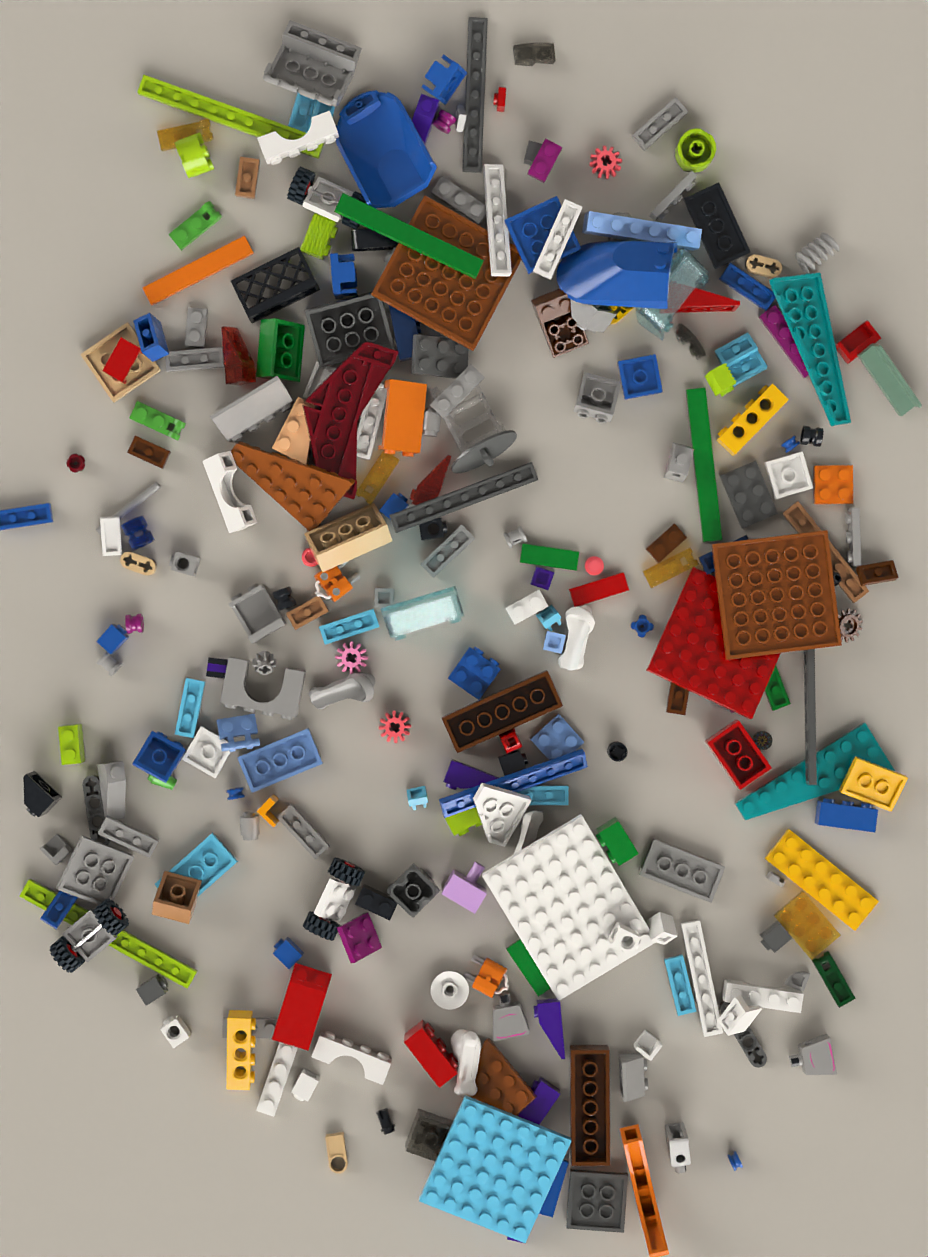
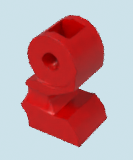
M514 728L499 735L506 753L523 747Z

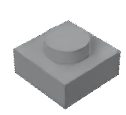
M375 588L374 607L394 608V589Z

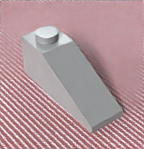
M123 761L97 764L104 816L106 817L107 815L116 820L125 818L126 777Z

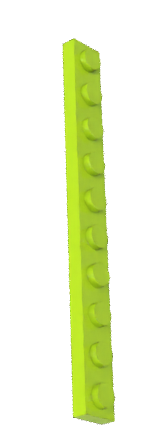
M143 75L137 92L138 95L255 137H261L274 131L288 140H296L306 135V132L147 75ZM324 143L318 145V148L312 151H307L306 149L300 153L319 159Z
M29 879L20 897L46 911L57 893ZM75 903L63 921L73 925L88 910ZM125 930L121 931L117 938L109 944L110 947L187 989L197 973L196 969Z

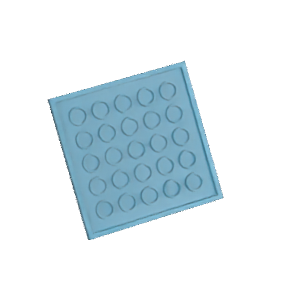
M465 1095L422 1190L419 1202L526 1243L572 1139Z

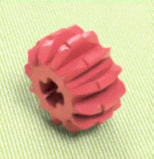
M604 145L602 151L596 148V154H591L590 158L593 161L589 163V166L594 167L592 169L593 174L599 172L598 178L605 174V179H609V173L615 177L616 171H620L621 166L618 164L622 163V159L617 158L620 154L619 151L612 153L614 147H610L609 151H607ZM605 159L609 160L607 166L603 165Z
M394 710L392 718L389 713L385 714L388 721L383 718L380 719V722L386 724L385 726H379V730H386L381 736L384 737L388 734L387 742L391 740V737H394V743H397L398 736L404 741L405 738L402 733L409 736L410 732L404 729L411 728V724H404L409 720V717L402 720L403 712H400L399 717H396V711ZM392 722H394L395 724H400V727H398V729L400 730L398 732H396V730L392 731L390 729V727H392V725H390Z

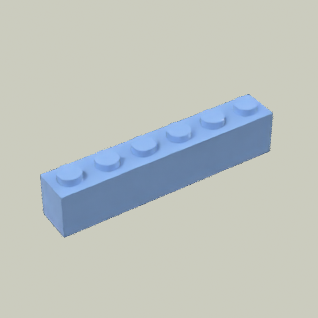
M589 211L584 215L582 233L629 241L677 242L679 249L694 251L700 247L702 229Z

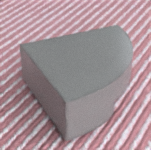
M457 105L456 132L464 131L467 116L464 105Z
M771 871L766 876L767 879L781 887L786 882Z
M804 971L796 972L790 975L784 984L804 991L810 973Z

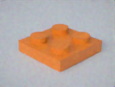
M853 465L813 466L814 504H853Z

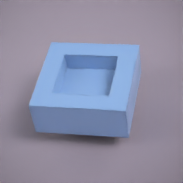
M547 631L543 650L562 654L566 635Z

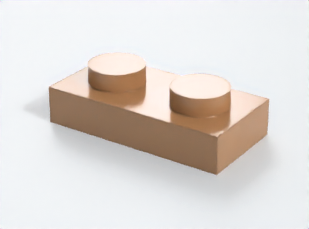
M240 157L235 191L236 197L255 199L260 166L259 159Z
M316 596L287 612L286 615L294 629L297 630L328 613L329 610L321 596Z

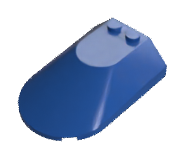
M377 90L362 93L349 101L341 110L338 124L335 125L339 137L336 138V144L366 203L374 208L396 207L428 187L437 166L402 102L389 92L383 93Z
M608 241L591 242L581 245L580 251L563 258L559 263L556 273L560 290H563L568 295V298L582 304L667 309L669 277L673 254L677 253L678 250L677 242Z

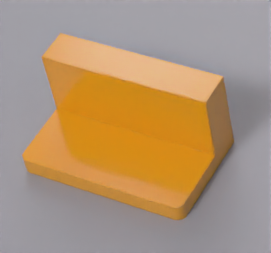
M274 794L257 810L272 827L279 822V819L269 811L279 800Z

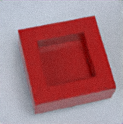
M499 87L498 93H494L493 105H497V111L499 112L505 111V87Z

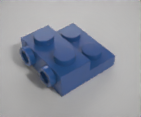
M475 646L473 649L468 648L448 679L480 700L501 669L498 667L500 663L491 657L489 660L483 657L484 652Z
M152 731L132 765L167 783L174 769L177 768L183 758L186 749L181 743L177 741L172 742L167 739L165 734Z

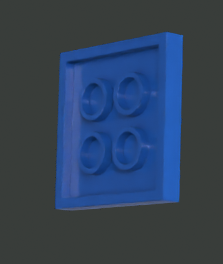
M557 196L504 220L528 274L533 272L562 207ZM572 231L560 260L581 250L574 231Z

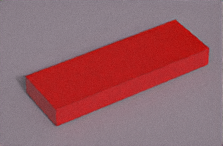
M624 572L569 589L574 607L629 591Z

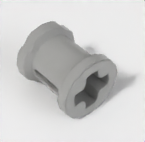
M518 526V529L512 532L503 533L509 548L522 541L527 542L521 526Z
M108 652L97 662L98 665H102L109 672L110 676L114 675L123 665L121 662L118 663Z

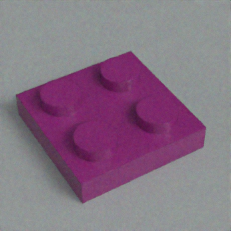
M368 912L337 927L350 963H356L382 948Z

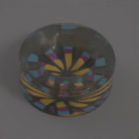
M758 731L754 734L752 740L759 750H767L771 747L772 737L768 732Z

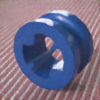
M795 435L781 445V447H785L786 453L800 444L799 441L795 440Z
M243 787L226 790V793L229 794L227 799L233 800L245 797L242 794Z
M736 1151L733 1155H727L734 1171L738 1167L743 1168Z

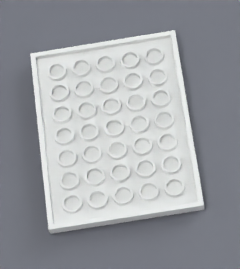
M581 814L481 874L558 1000L565 998L656 943L651 941L649 927ZM616 922L636 930L640 935V945L632 954L610 943L608 938ZM625 936L622 941H628L630 936Z

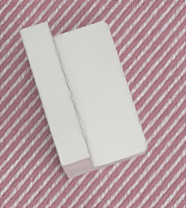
M737 996L732 1000L718 1021L727 1035L741 1033L748 1028L762 1008L760 1006L749 1008L742 996Z

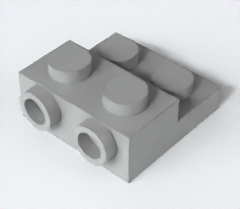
M585 372L574 412L581 418H588V416L596 418V421L599 423L611 422L622 382Z

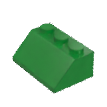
M277 318L261 319L256 377L271 380L278 376L281 381L300 382L305 325Z

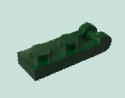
M827 951L823 953L824 956L811 961L836 1005L840 1008L856 998L831 954ZM828 962L830 967L824 970L822 965Z

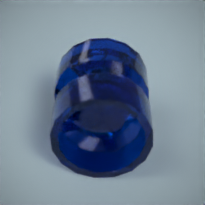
M144 516L136 517L121 525L125 536H129L128 543L132 550L139 549L155 541L151 530L146 529L148 524ZM142 532L143 535L139 537L135 536V534Z

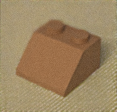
M164 871L153 901L152 915L189 924L195 909L202 880Z

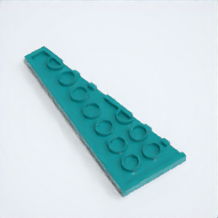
M821 273L779 277L769 280L830 425L838 426L851 423Z
M862 723L816 752L817 785H806L805 760L734 804L744 820H748L838 791L855 756L887 769L895 770L866 723Z

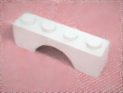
M327 111L312 117L311 127L302 138L288 140L274 131L257 139L267 164L271 163L274 165L280 163L285 157H296L300 155L301 151L306 149L307 151H312L322 143H333L339 137L331 112Z
M231 451L218 453L204 460V467L229 533L243 530L258 523L252 506L242 503L234 493L232 479L237 466Z
M724 979L721 998L724 1002L731 1003L735 997L742 996L748 1006H760L762 1008L801 1013L804 994L798 989L785 987L768 988L748 984L743 981Z
M329 1031L320 1033L311 1056L312 1058L330 1064L337 1057L352 1056L362 1064L366 1079L381 1085L384 1084L392 1062L389 1055L383 1052L378 1054L372 1052V1049L365 1045L360 1047L354 1045V1042L347 1038L341 1040Z

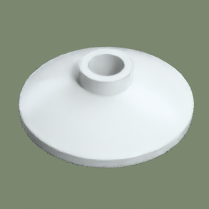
M454 971L440 973L435 977L431 985L432 999L443 1009L452 1010L459 1008L465 1003L469 995V986L466 979ZM447 986H452L454 988L453 991L448 992L446 990Z

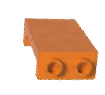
M394 379L385 380L384 388H387L384 427L382 444L379 445L378 449L384 450V454L395 455V452H402V456L413 457L414 454L420 453L427 384Z

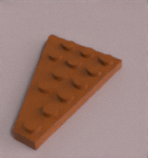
M242 441L236 443L231 450L236 465L308 531L319 527L355 483V480L352 478L347 479L338 476L337 473L328 472L313 465L308 466L299 463L298 460L289 459L274 452L269 453L260 450L259 447L250 446Z
M486 1039L480 1052L478 1072L475 1079L478 1090L471 1098L517 1116L537 1096L491 1039Z

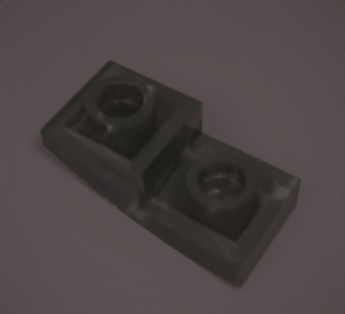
M526 43L513 46L515 65L554 64L556 61L554 43Z
M678 324L676 331H674L677 341H681L682 345L690 343L689 351L692 357H696V360L704 358L706 353L696 336L683 324Z

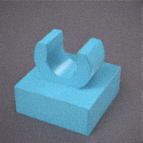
M552 605L536 615L545 629L548 628V630L552 631L551 625L555 622L559 626L561 625V616Z
M425 786L406 790L409 807L412 806L413 810H416V805L423 804L424 808L427 807L428 798Z

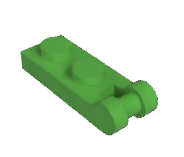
M211 201L206 202L197 212L168 234L181 251L222 218L220 212H216L213 208L214 205ZM206 213L210 215L207 221L203 217Z
M139 401L136 402L129 417L131 420L177 441L180 438L181 429H184L186 423ZM170 423L175 425L172 431L168 430Z

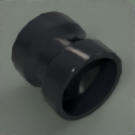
M803 426L800 444H813V446L821 447L823 428L817 427L812 429L810 426Z
M291 587L273 592L274 598L278 600L277 607L279 611L297 605L295 599L291 596Z
M612 742L607 748V754L613 761L620 762L627 757V748L621 742Z

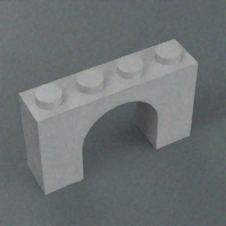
M229 657L220 703L225 704L224 707L236 709V706L244 707L243 711L252 713L255 710H260L263 715L273 716L274 713L281 714V718L292 720V717H297L306 671L286 668L279 695L272 701L261 702L254 699L246 688L250 660Z

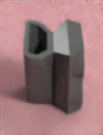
M413 863L394 883L388 886L386 891L414 918L441 890L422 868H418Z

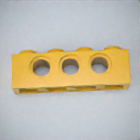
M773 383L769 387L765 385L758 392L760 396L756 400L752 398L744 406L746 410L742 414L738 412L731 419L733 424L729 428L725 426L718 433L720 437L716 441L732 456L789 400ZM761 400L769 403L768 410L760 407ZM748 414L755 416L756 421L754 424L747 421L746 417ZM737 427L742 430L741 437L734 436V428Z
M229 1010L227 1017L226 1089L250 1090L251 1083L255 1082V1071H252V1065H255V1053H252V1047L255 1048L256 1036H252V1030L256 1028V1018H253V1011ZM243 1030L246 1034H240L238 1031ZM238 1048H243L245 1052H240ZM238 1066H243L245 1069L241 1070Z

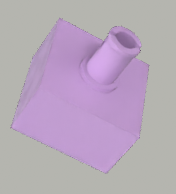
M474 862L467 876L453 869L442 888V895L475 914L487 895L486 888L477 883L485 867Z

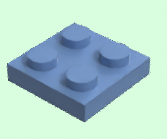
M559 713L530 739L549 760L574 752L584 743Z

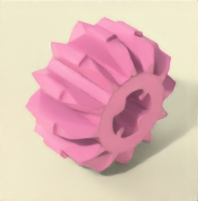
M353 641L350 642V648L344 643L345 651L338 648L337 651L342 656H335V659H342V662H339L337 666L340 667L344 664L343 672H346L348 667H350V674L354 673V667L357 672H360L359 664L366 667V664L361 660H367L368 656H362L361 654L367 650L362 649L359 651L360 643L357 644L356 648H354ZM348 653L356 654L355 663L352 661L348 662Z

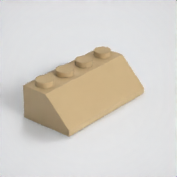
M374 503L304 533L322 572L392 542L388 526Z

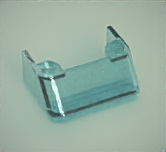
M682 248L672 260L669 277L668 308L636 307L638 323L661 340L665 338L664 332L667 333L672 328L674 314L696 287H704L709 282V271L689 251Z
M456 586L381 608L390 638L394 637L395 641L406 638V633L449 620L451 624L462 621L461 617L464 616Z

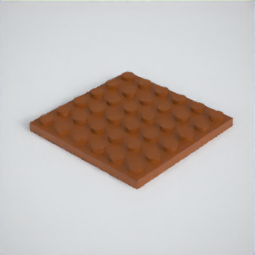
M424 195L409 225L484 260L476 279L398 243L371 295L474 351L521 262V257L515 245L509 243L512 274L510 276H491L488 230Z
M827 530L712 544L726 660L842 646Z

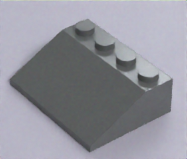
M372 292L304 309L320 368L344 362L365 342L374 343L389 349L395 348L383 302L372 296Z

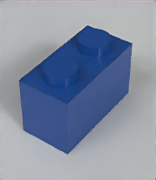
M148 313L133 320L141 352L154 362L169 355L161 322L156 317Z

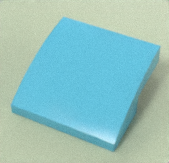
M297 92L288 126L307 133L311 127L312 117L330 111L333 117L335 107L318 102L316 99L313 100Z
M749 333L715 350L720 364L726 363V367H729L728 370H731L730 373L733 374L732 377H735L736 384L733 387L767 369V365Z

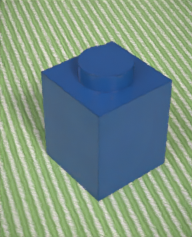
M393 493L379 511L390 519V514L408 508L409 504L406 503L408 499L401 493H398V495Z
M111 624L96 642L109 654H114L129 636L126 635L127 631L123 626Z
M289 937L285 940L281 938L273 946L275 948L273 954L288 969L304 954Z

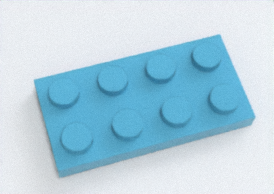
M212 833L169 872L202 880L199 896L236 864L238 860ZM161 879L155 883V886L157 888L159 887Z

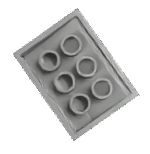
M276 376L210 417L227 441L236 442L243 438V433L248 430L253 432L260 427L259 424L263 421L267 423L276 418L275 414L282 411L284 413L291 409V404L295 402L283 382Z

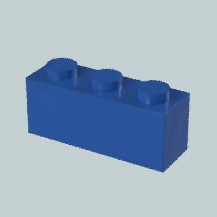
M823 798V801H817L815 824L875 833L878 809L873 808V805L868 803H861V806H856L852 801L843 800L841 804L835 803V799Z

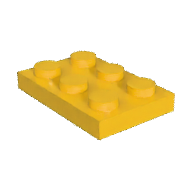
M855 756L839 791L842 794L892 812L908 777Z

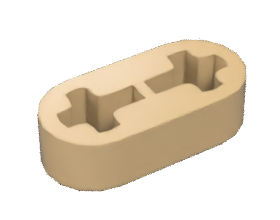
M751 255L745 262L748 272L768 278H775L782 271V265L778 260L760 255ZM756 259L757 264L762 265V267L756 266V268L753 269L752 264L749 263ZM772 264H774L775 268L778 269V271H775L772 274L770 273L771 270L765 268V266L771 267Z
M125 552L120 557V563L124 568L143 575H152L157 569L154 560L133 552ZM131 555L132 560L137 561V564L135 565L130 563L129 566H127L125 558H129ZM149 561L152 570L145 572V568L141 567L140 563L147 564Z

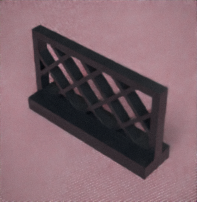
M299 247L231 280L236 294L252 324L320 290ZM296 254L300 257L298 266L289 263L290 258ZM274 265H284L281 275L271 272ZM287 267L297 269L294 278L284 276ZM300 271L307 272L310 277L305 281L297 280ZM260 272L267 274L264 283L255 281L256 274ZM270 275L279 278L276 287L267 284ZM283 279L292 282L290 288L286 290L280 288ZM242 281L250 282L247 291L239 290L237 284ZM253 284L262 286L259 295L250 293ZM265 288L275 290L272 297H262ZM248 296L257 298L256 305L248 308L246 305Z

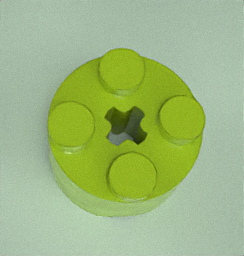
M702 129L688 130L680 138L675 149V158L678 165L686 172L693 171L696 173L705 170L715 156L716 142L712 135ZM695 148L696 151H699L698 154L692 152V149Z
M200 132L175 142L188 178L214 170L211 159H207L210 157L207 146L202 145L204 140Z

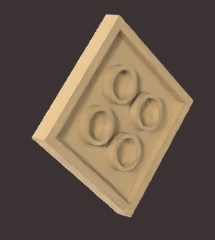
M128 322L80 354L114 403L161 371L155 361L152 362L141 353H139L125 378L126 384L102 371L121 337L140 347L137 334Z

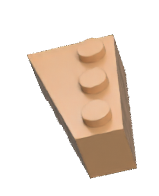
M297 397L272 449L290 459H295L299 463L308 465L311 443L302 405L317 409V407Z

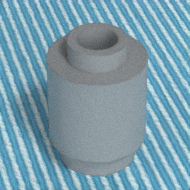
M426 408V411H424L423 436L437 437V432L440 431L441 416L433 408Z
M253 811L244 812L243 816H240V830L243 840H257L260 834L259 815H255Z

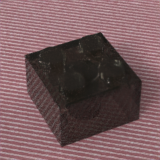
M418 1109L405 1143L406 1152L436 1161L453 1120Z

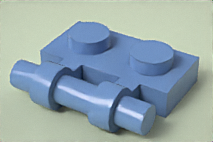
M255 714L217 719L219 740L227 739L228 743L221 744V751L229 750V752H234L236 749H253L254 746H260L259 738L251 739V735L258 734ZM234 737H245L243 741L234 742Z

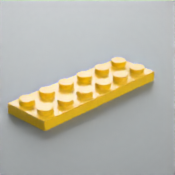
M790 829L784 833L765 857L768 862L854 931H856L879 902Z

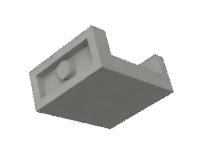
M257 583L248 588V593L244 595L239 593L232 597V602L229 603V606L232 607L248 634L251 644L286 625L264 585H258Z

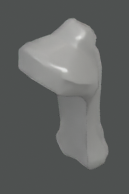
M352 673L348 677L335 681L326 687H313L309 692V697L317 709H324L328 705L344 699L369 702L374 695L375 678L372 674Z

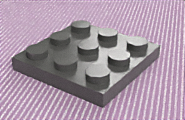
M570 1169L566 1228L624 1233L628 1173Z

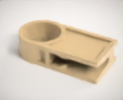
M344 1132L326 1134L325 1141L329 1168L332 1172L340 1174L348 1166ZM334 1157H342L346 1164L343 1168L336 1169L332 1166L331 1161Z

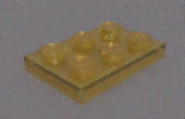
M801 891L773 915L811 960L841 936L804 891Z

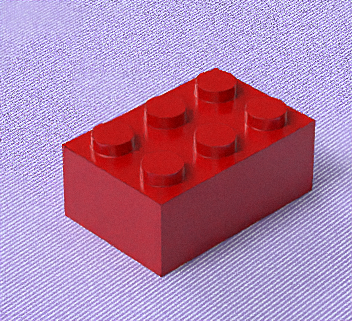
M734 720L705 740L707 746L739 790L772 769L739 720Z
M422 1020L405 1033L404 1043L440 1088L458 1074V1060L452 1052L450 1054L447 1052L445 1042L440 1037L437 1039L429 1022L425 1023Z

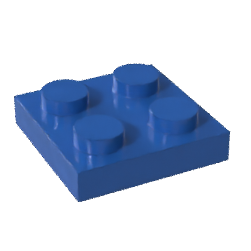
M656 354L617 362L624 400L663 392Z

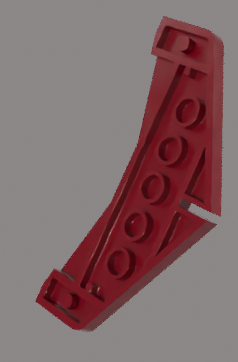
M370 342L362 343L304 400V402L320 406V410L302 405L315 466L328 472L337 473L338 476L354 479L355 483L343 496L353 500L357 492V422L385 375L395 363L398 355L396 350Z

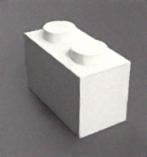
M537 590L505 609L513 624L516 625L548 607V604L540 590Z

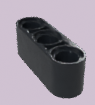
M369 228L351 230L352 251L355 252L393 250L398 245V242Z

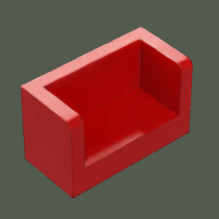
M867 320L835 344L837 352L848 364L857 358V355L869 345L879 341L881 337Z
M121 337L102 371L126 384L125 378L139 353L143 354L141 348Z

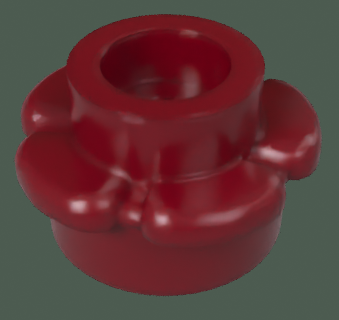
M72 454L67 459V467L74 473L82 471L85 468V458L82 455Z

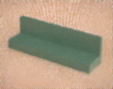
M872 343L857 355L899 416L902 417L913 407L920 408L922 406L881 345Z

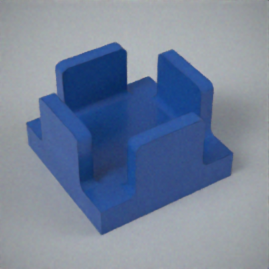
M443 54L441 58L450 64L449 68L434 61L425 78L436 87L434 90H431L423 84L422 88L446 105L467 72L458 63Z
M331 253L332 286L335 299L357 296V289H348L357 288L358 286L354 262H351L355 261L354 254L338 255V253Z

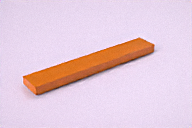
M244 235L142 288L150 304L154 305L254 253Z

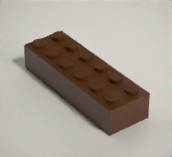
M546 670L442 717V721L456 752L459 753L556 710L563 705Z
M570 1045L571 1166H610V1050L608 1045Z

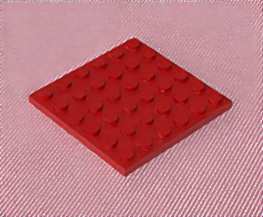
M692 567L646 671L746 718L753 719L781 653L726 660L716 577L710 574L706 575L704 571Z

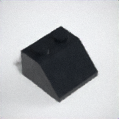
M35 771L24 775V805L28 807L26 810L32 816L39 818L47 814L62 796Z

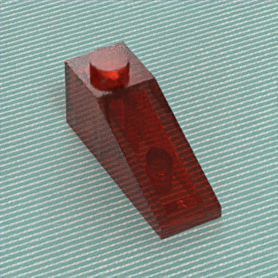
M221 327L226 384L244 385L255 383V363L238 328Z
M447 455L417 485L416 489H412L409 498L412 500V505L415 506L439 497L452 456Z

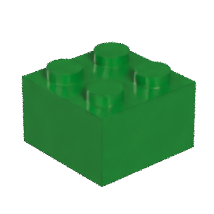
M616 817L596 829L598 831L596 837L602 847L607 846L608 850L605 852L612 863L617 862L620 866L639 854Z

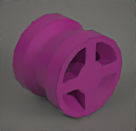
M440 110L438 113L439 117L433 121V125L440 131L449 134L451 125L455 124L457 119L450 113Z
M142 614L125 616L127 634H131L133 631L144 632Z

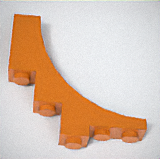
M639 1125L619 1128L649 1256L660 1257L669 1255Z

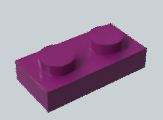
M545 138L527 175L545 183L563 147Z

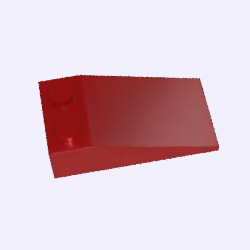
M670 280L668 308L658 309V314L736 311L740 306V301L682 283L676 284V281Z
M295 963L272 1040L309 1051L332 974Z

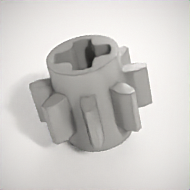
M261 651L256 654V658L252 659L255 672H259L262 675L270 674L273 672V667H277L274 654L268 651Z

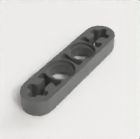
M89 775L83 780L82 786L90 837L96 841L99 838L98 832L94 833V830H99L100 827L93 824V818L99 816L104 821L105 816L99 777ZM90 778L94 782L96 781L97 785L93 788L94 792L98 790L99 794L88 795V792H92V787L87 785V782H90ZM92 797L99 799V807L93 808L90 805ZM105 838L106 841L103 844L109 845L110 840Z
M724 1001L721 1002V1014H723L724 1010H726L725 1006L727 1004L729 1005L730 1003ZM748 1026L744 1032L734 1034L750 1063L756 1068L763 1067L767 1062V1057L750 1027ZM745 1037L753 1038L751 1046L746 1047L743 1045ZM755 1049L759 1056L762 1055V1057L760 1058V1062H757L756 1060L753 1061L755 1059V1056L753 1055L752 1050Z

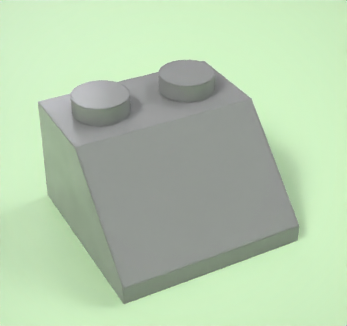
M570 299L571 316L577 322V327L583 331L590 330L594 333L596 331L604 333L616 316V313L606 305L582 304Z
M641 1053L619 1054L620 1092L624 1102L645 1096V1090H648V1079L644 1078V1071H647V1059H643Z

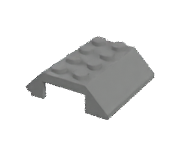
M290 20L283 33L282 45L273 63H268L263 79L295 93L298 92L305 97L313 100L316 99L318 102L336 107L340 105L353 78L362 48Z

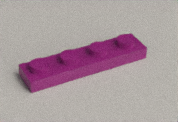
M774 305L758 318L801 376L805 378L809 375L784 316Z

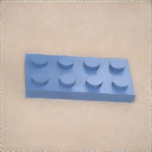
M309 728L237 757L252 793L323 764Z

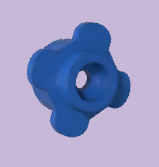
M640 615L636 622L631 623V628L635 629L638 636L643 638L649 630H653L654 625L647 620L645 615Z

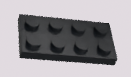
M719 182L683 199L695 227L702 229L701 240L714 269L751 253Z

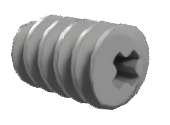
M822 233L820 238L814 239V243L810 242L808 247L802 248V252L796 253L797 262L806 274H809L808 267L815 270L814 263L816 262L818 265H821L820 258L827 261L826 254L828 253L833 256L832 249L834 248L836 251H839V246L831 236Z

